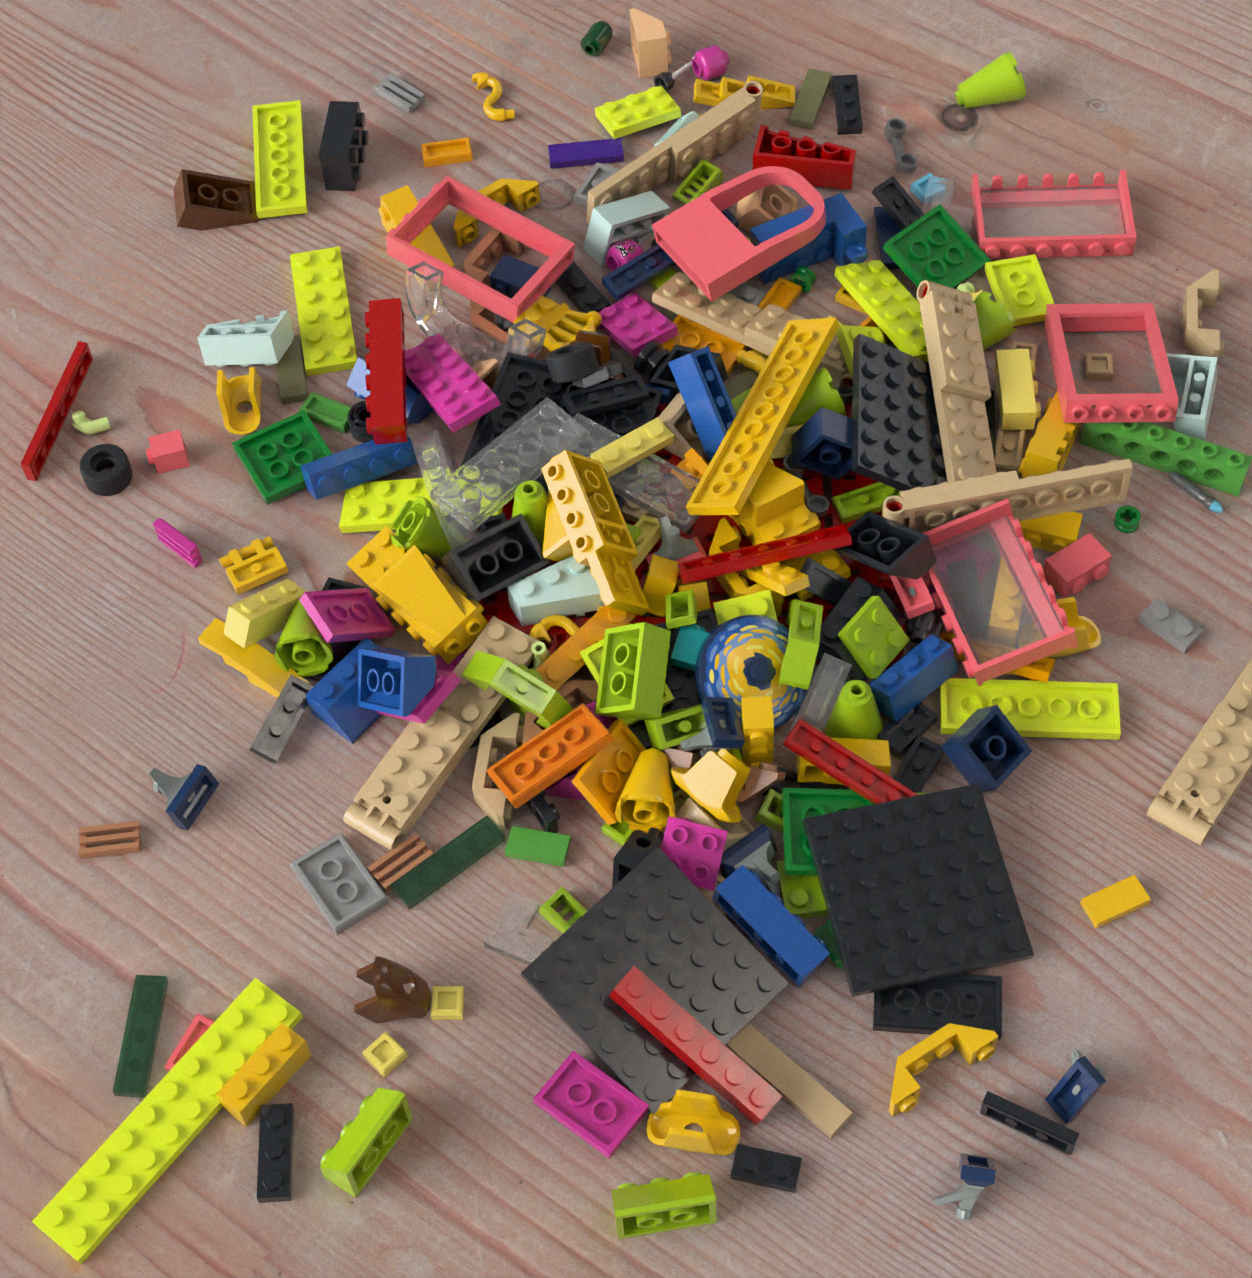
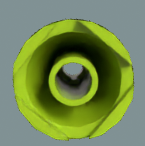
M1009 51L1002 54L957 85L958 91L954 92L958 105H963L967 109L1018 101L1025 98L1026 88L1022 74L1018 73L1015 67L1018 64L1012 53Z
M986 291L977 295L973 301L976 304L983 350L1012 336L1017 331V328H1013L1016 321L1008 308L999 299L996 302L991 300L989 297L992 294Z
M825 367L814 373L786 427L805 424L821 407L846 416L847 413L840 394L832 384L833 380Z
M529 480L522 482L516 488L512 518L522 513L543 550L548 494L539 482Z
M419 495L415 496L417 500L414 502L408 500L403 505L392 526L396 528L395 536L391 534V540L395 546L409 550L415 545L422 554L426 553L429 556L441 559L450 550L469 541V538L428 499Z
M298 600L276 645L275 658L277 664L287 672H289L290 668L298 671L297 675L315 676L328 669V665L333 660V649L331 643L326 642L311 617L307 614L306 609Z
M852 680L843 686L825 719V735L835 738L877 740V735L883 730V722L871 688L867 683L860 680Z

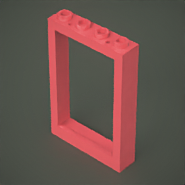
M446 176L440 183H436L431 192L425 198H421L417 206L410 213H407L401 223L395 229L392 228L386 236L387 255L513 323L517 317L543 296L574 261L575 243L449 176ZM450 204L544 254L549 259L511 299L414 247L411 243Z
M1153 303L1047 304L1044 329L1064 423L1175 422L1179 399ZM1146 331L1162 393L1077 394L1063 332Z

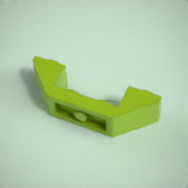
M797 599L789 602L786 624L790 625L788 644L781 662L779 683L808 690L819 647L823 606Z
M476 651L461 675L485 691L490 686L539 717L536 723L544 728H548L574 710L557 690L505 658Z

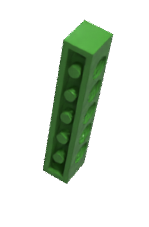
M1150 422L1084 423L1080 441L1082 445L1124 459H1130V461L1166 473L1175 471L1189 481L1237 497L1243 487L1252 461V456Z

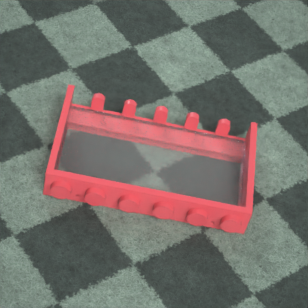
M1120 170L1118 184H1104V173L1097 172L1094 174L1092 185H1078L1079 175L1071 173L1068 176L1067 186H1053V175L1045 174L1042 186L1028 187V176L1022 174L1018 176L1016 187H1002L1003 178L1000 175H996L992 178L991 188H979L978 174H973L971 196L977 245L991 260L1010 259L1033 254L1037 258L1133 255L1137 237L1126 170Z
M1008 498L923 533L929 536L937 559V563L922 575L927 588L932 586L934 593L931 594L934 605L937 610L943 609L945 614L941 616L947 632L953 631L955 638L952 639L955 650L958 655L964 654L966 661L962 663L969 678L975 677L978 686H982L983 682L1069 647L1071 649L1078 647L1075 630L1073 627L1069 628L1063 608H1059L1055 592L1051 585L1048 586L1043 568L1034 558L1030 542L1025 541L1018 519L1015 520L1012 515Z

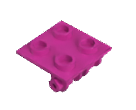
M669 816L661 850L696 887L714 891L728 831L694 823L689 818L680 817L679 819Z

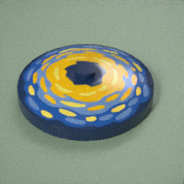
M744 615L727 620L712 630L699 650L695 667L696 685L702 702L704 697L733 698L741 725V698L772 696L774 729L784 725L793 718L802 706L808 690L779 683L781 662L788 644L789 629L782 623L766 616Z

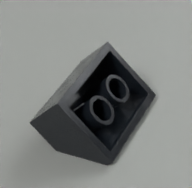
M867 511L847 529L851 535L852 545L831 549L890 576L919 579L937 563L928 535L870 511Z
M522 513L457 546L441 559L454 583L475 602H479L550 563L548 559L544 558L543 550Z
M860 577L855 579L822 623L816 660L853 680L863 681L866 674L837 634L871 596H879L901 628L905 624L906 618L883 589Z

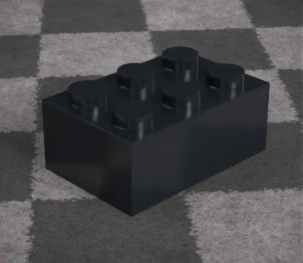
M330 101L319 150V159L326 190L355 191L357 181H361L362 170L360 164L365 162L364 145H368L369 135L368 130H364L365 113L361 112L359 102Z

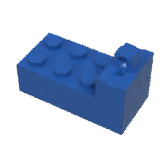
M842 192L824 199L826 223L821 233L814 240L757 274L764 284L776 281L779 277L782 278L792 274L798 267H809L816 263L824 262L831 257L838 266L862 263L868 258V251L866 249L867 226ZM811 205L751 228L750 242L757 246L774 236L802 224L812 216L814 212Z

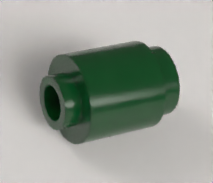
M604 21L592 24L581 40V47L586 54L595 57L601 55L612 39L613 30L611 26Z

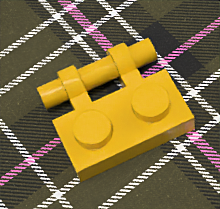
M270 536L262 540L257 538L251 541L250 545L236 550V548L228 551V555L219 558L222 568H226V574L237 595L289 572L277 547H273L274 544Z

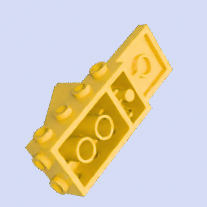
M564 450L559 455L551 458L550 462L541 468L548 485L543 556L546 559L557 562L574 556L578 564L591 567V575L596 580L601 592V600L607 607L643 615L650 608L631 564V561L639 554L601 461Z
M769 457L739 515H729L740 527L743 535L753 545L816 531L821 526L818 516L814 512H810L805 506V483L802 479L775 467L771 457ZM834 550L780 561V563L800 572L808 557L845 579L850 577L851 569ZM805 589L795 592L801 601L814 595Z
M386 526L346 564L378 595L375 600L386 612L391 609L393 612L390 615L401 626L406 623L409 626L406 630L417 642L422 639L424 641L422 646L432 656L438 654L449 665L481 634L488 624L481 614L484 609L472 598L470 600L465 598L467 594L456 584L452 585L449 583L452 579L442 568L436 571L434 569L436 564L426 553L422 554L415 545L409 550L395 546L391 540V534L395 536V533Z

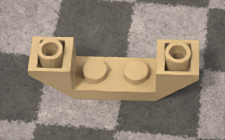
M1213 269L1186 289L1183 301V345L1196 356L1217 357L1218 359V357H1223L1224 341H1220V330L1202 329V319H1198L1202 306L1215 307L1217 296H1222L1223 281H1219V270Z
M520 713L511 714L482 734L472 782L474 801L499 830H506L507 819L512 820L514 806L500 789H493L494 782L486 770L498 762L499 752H512L519 748L520 742H523L524 725L521 723Z

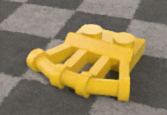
M541 296L514 320L513 329L541 342L551 352L569 345L571 341H575L579 330L596 333V328L600 325L602 316L596 311L588 313L573 311L569 309L565 302L560 305L551 299Z

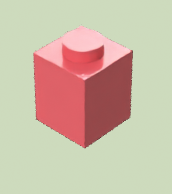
M180 429L148 437L150 448L146 449L147 458L150 465L155 464L158 474L190 466Z

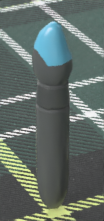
M1175 471L1169 472V478L1172 482L1204 504L1208 510L1216 513L1223 512V508L1218 500L1210 497L1183 475Z

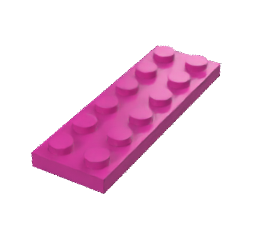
M440 333L429 336L420 345L405 351L407 379L453 433L501 405L497 396Z

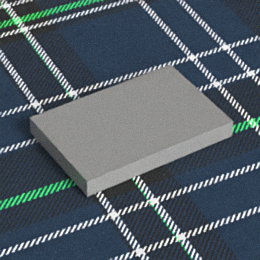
M342 833L337 834L289 863L291 869L337 935L389 903L385 893Z

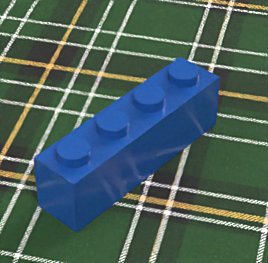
M706 346L668 363L710 463L735 419L736 412L709 346Z
M407 436L408 442L375 445L374 440L301 465L307 490L318 500L417 464L411 438Z
M741 865L716 887L712 899L798 987L825 964L830 952L824 941L817 936H813L806 929L803 920L796 914H791L784 907L782 899L776 893L769 892L762 885L760 877L754 871H748L744 865Z

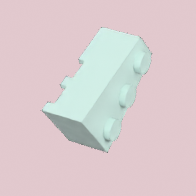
M653 191L594 207L583 249L602 267L606 264L607 253L611 246L626 239L641 243L654 235L652 224L666 217L669 214L670 207Z
M288 310L280 311V316L265 319L264 315L255 316L256 321L240 324V320L236 319L206 325L197 337L205 366H250L252 364L271 366L278 363L294 338Z
M1166 353L1179 399L1174 422L1175 431L1205 441L1217 382V357Z
M574 556L507 586L509 606L522 626L537 624L543 618L550 615L567 616L576 614V617L585 616V612L596 611L599 606H604L605 604L601 600L598 584L591 575V567L578 564Z

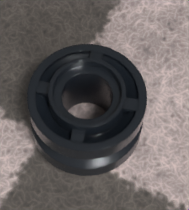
M657 340L651 341L637 356L634 370L640 375L645 374V379L650 381L670 353V350L667 348L663 349V345Z
M366 401L356 403L348 412L351 434L354 439L362 443L374 440L373 435L367 433L366 418L371 417V412H367Z

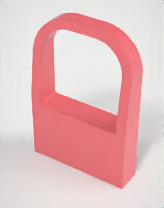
M768 166L751 170L707 191L652 224L657 244L712 302L814 240L825 226L826 211L822 196L803 176L788 168ZM769 185L791 187L813 207L814 212L808 220L757 246H754L722 213L723 210L758 189Z

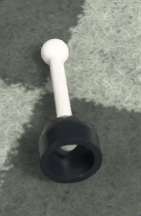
M692 61L673 74L661 72L655 76V86H662L666 92L670 91L675 85L674 78L692 66Z

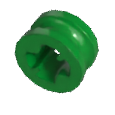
M802 266L798 267L790 278V282L802 286L803 293L809 292L817 280L812 270Z
M1129 505L1120 507L1115 515V528L1125 534L1135 532L1139 527L1141 519L1140 511ZM1124 517H1129L1131 522H1125Z

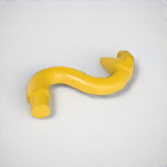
M479 72L473 74L472 82L478 83L476 86L477 90L488 86L493 88V91L483 103L485 114L494 121L515 119L514 109L505 110V108L495 109L492 107L502 94L500 81L491 77L488 73Z
M550 615L537 623L532 628L529 636L538 641L545 640L551 643L547 632L550 627H563L571 636L579 627L564 615Z

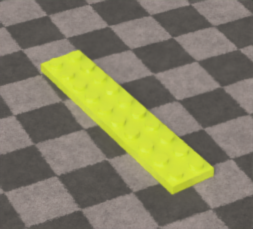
M254 978L33 1219L34 1225L77 1262L82 1264L221 1110L222 1105L216 1095L282 1022L290 1029H293L303 1018L302 1013L257 978Z

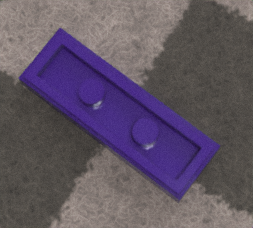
M622 138L548 145L551 169L594 165L597 162L604 164L624 161Z

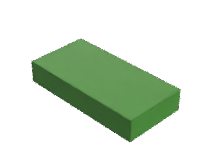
M311 392L298 410V412L305 410L311 421L346 434L350 428L348 412L351 407Z
M512 826L505 849V856L564 867L571 837L569 835Z

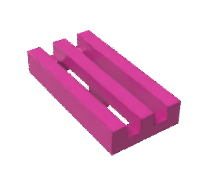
M158 518L152 523L153 527L156 528L155 532L158 535L159 541L194 568L202 563L198 546L162 518Z

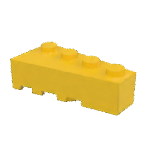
M408 185L380 196L381 207L379 208L382 224L387 232L392 228L395 229L401 223L403 217L410 213L418 204ZM430 223L415 238L411 245L455 268L452 259ZM413 269L418 282H422L427 290L441 284Z
M1056 391L1053 398L1049 397L1044 410L1045 415L1040 417L1036 433L1029 442L1025 457L1022 458L1018 473L1022 474L1021 479L1031 475L1039 476L1063 470L1082 423H1064L1058 391Z

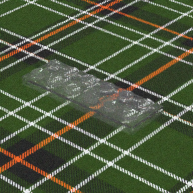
M547 397L432 489L430 498L472 532L515 497V491L519 484L537 479L543 474L541 468L548 464L551 458L559 455L564 450H572L587 437L588 430Z
M577 413L546 447V455L553 458L564 450H568L590 458L591 453L621 438V436ZM654 454L608 478L614 493L659 518L668 516L672 525L686 533L701 516L689 515L686 509V505L700 479Z

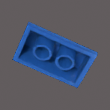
M358 357L346 386L353 389L357 397L366 400V396H370V391H367L365 375L370 374V370L366 368L365 357ZM406 377L407 425L408 423H421L434 409Z
M931 634L913 646L876 679L869 682L868 685L871 688L879 712L897 722L958 671L953 646Z
M368 638L359 643L305 694L311 713L352 744L382 716V714H378L375 710L357 706L359 648H380Z
M359 648L357 706L408 717L434 687V678L437 672L435 656L395 648Z

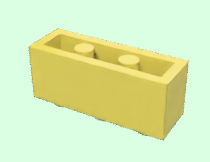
M1029 349L996 350L994 372L1001 430L1034 429L1036 418L1041 416L1040 402L1035 401V397L1038 396L1037 380L1033 381L1032 376H1035V360H1030Z
M286 579L229 606L223 634L241 647L246 648L284 629L295 603L307 591L295 582Z

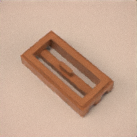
M139 821L79 828L80 849L78 854L81 859L141 852V825ZM134 840V842L116 844L119 841ZM106 844L105 846L87 848V845Z
M415 833L367 868L373 878L387 893L433 860L435 856L433 851L428 849L426 843L421 841L419 835ZM420 852L423 853L420 857H418V858L415 859L413 862H411L410 864H408L406 867H404L403 869H401L399 872H397L395 875H393L392 877H390L388 880H386V881L384 880V878H386L388 875H390L391 873H393L395 870H397V869L399 870L400 868H402L403 866H405L409 860H411L412 858H414V857H415L416 855H418Z

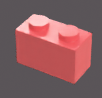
M1089 533L1045 559L1044 576L1053 588L1065 598L1072 593L1077 594L1081 592L1093 580H1100L1105 577L1109 572L1112 555Z

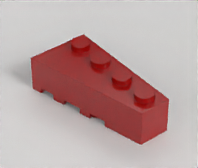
M761 124L753 152L752 170L768 166L784 167L799 173L814 187L822 186L851 190L855 176L856 150L825 142L822 145L817 144L813 138L804 136L802 139L791 137L790 132L780 130L779 133L769 131V126Z

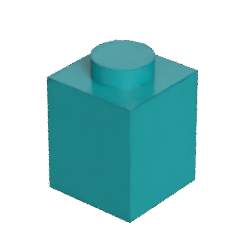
M695 624L688 625V627H680L671 655V665L695 672L699 650L709 635L708 632H705V628Z

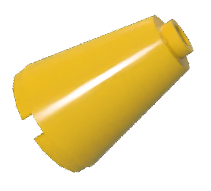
M655 748L644 750L639 754L616 804L615 815L617 820L621 824L622 820L629 824V829L632 831L639 829L647 833L650 828H657L663 832V827L667 825L668 817L676 818L668 758L663 752Z

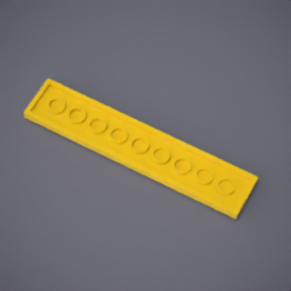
M837 318L788 321L688 501L686 509L689 515H739L840 326Z

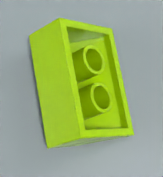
M646 622L605 629L595 715L636 720L661 718L671 631Z
M378 1087L373 1095H368L363 1100L359 1109L360 1112L354 1121H349L342 1129L341 1138L335 1147H330L321 1159L320 1168L324 1178L357 1198L413 1120L406 1095L401 1091Z
M691 1172L683 1175L680 1179L669 1180V1178L661 1177L651 1180L650 1184L637 1186L635 1183H625L619 1185L617 1189L611 1190L618 1239L717 1223L716 1197L710 1174L702 1175L700 1172Z

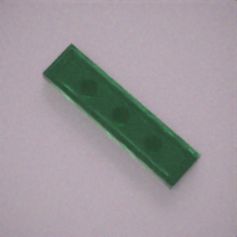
M486 815L390 884L391 889L405 906L411 910L506 841L505 834Z
M135 976L113 1087L115 1096L144 1098L147 1096L168 986L167 976Z

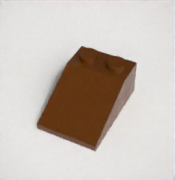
M181 169L173 189L177 227L203 231L256 223L258 221L254 181Z

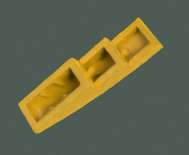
M748 76L746 82L757 81L763 86L760 109L794 107V85ZM722 77L720 84L696 79L693 103L716 106L743 88L746 82Z
M217 618L198 637L200 644L222 656L224 663L247 675L249 682L277 698L290 675L311 685L302 676L297 675V672L289 668V672L283 670L277 664L275 656L259 644L254 643L243 648L223 634L225 623Z

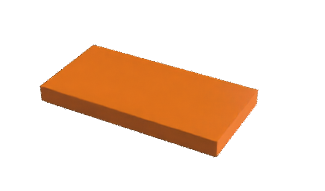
M583 703L495 763L486 772L515 809H517L614 742L615 739L611 732Z

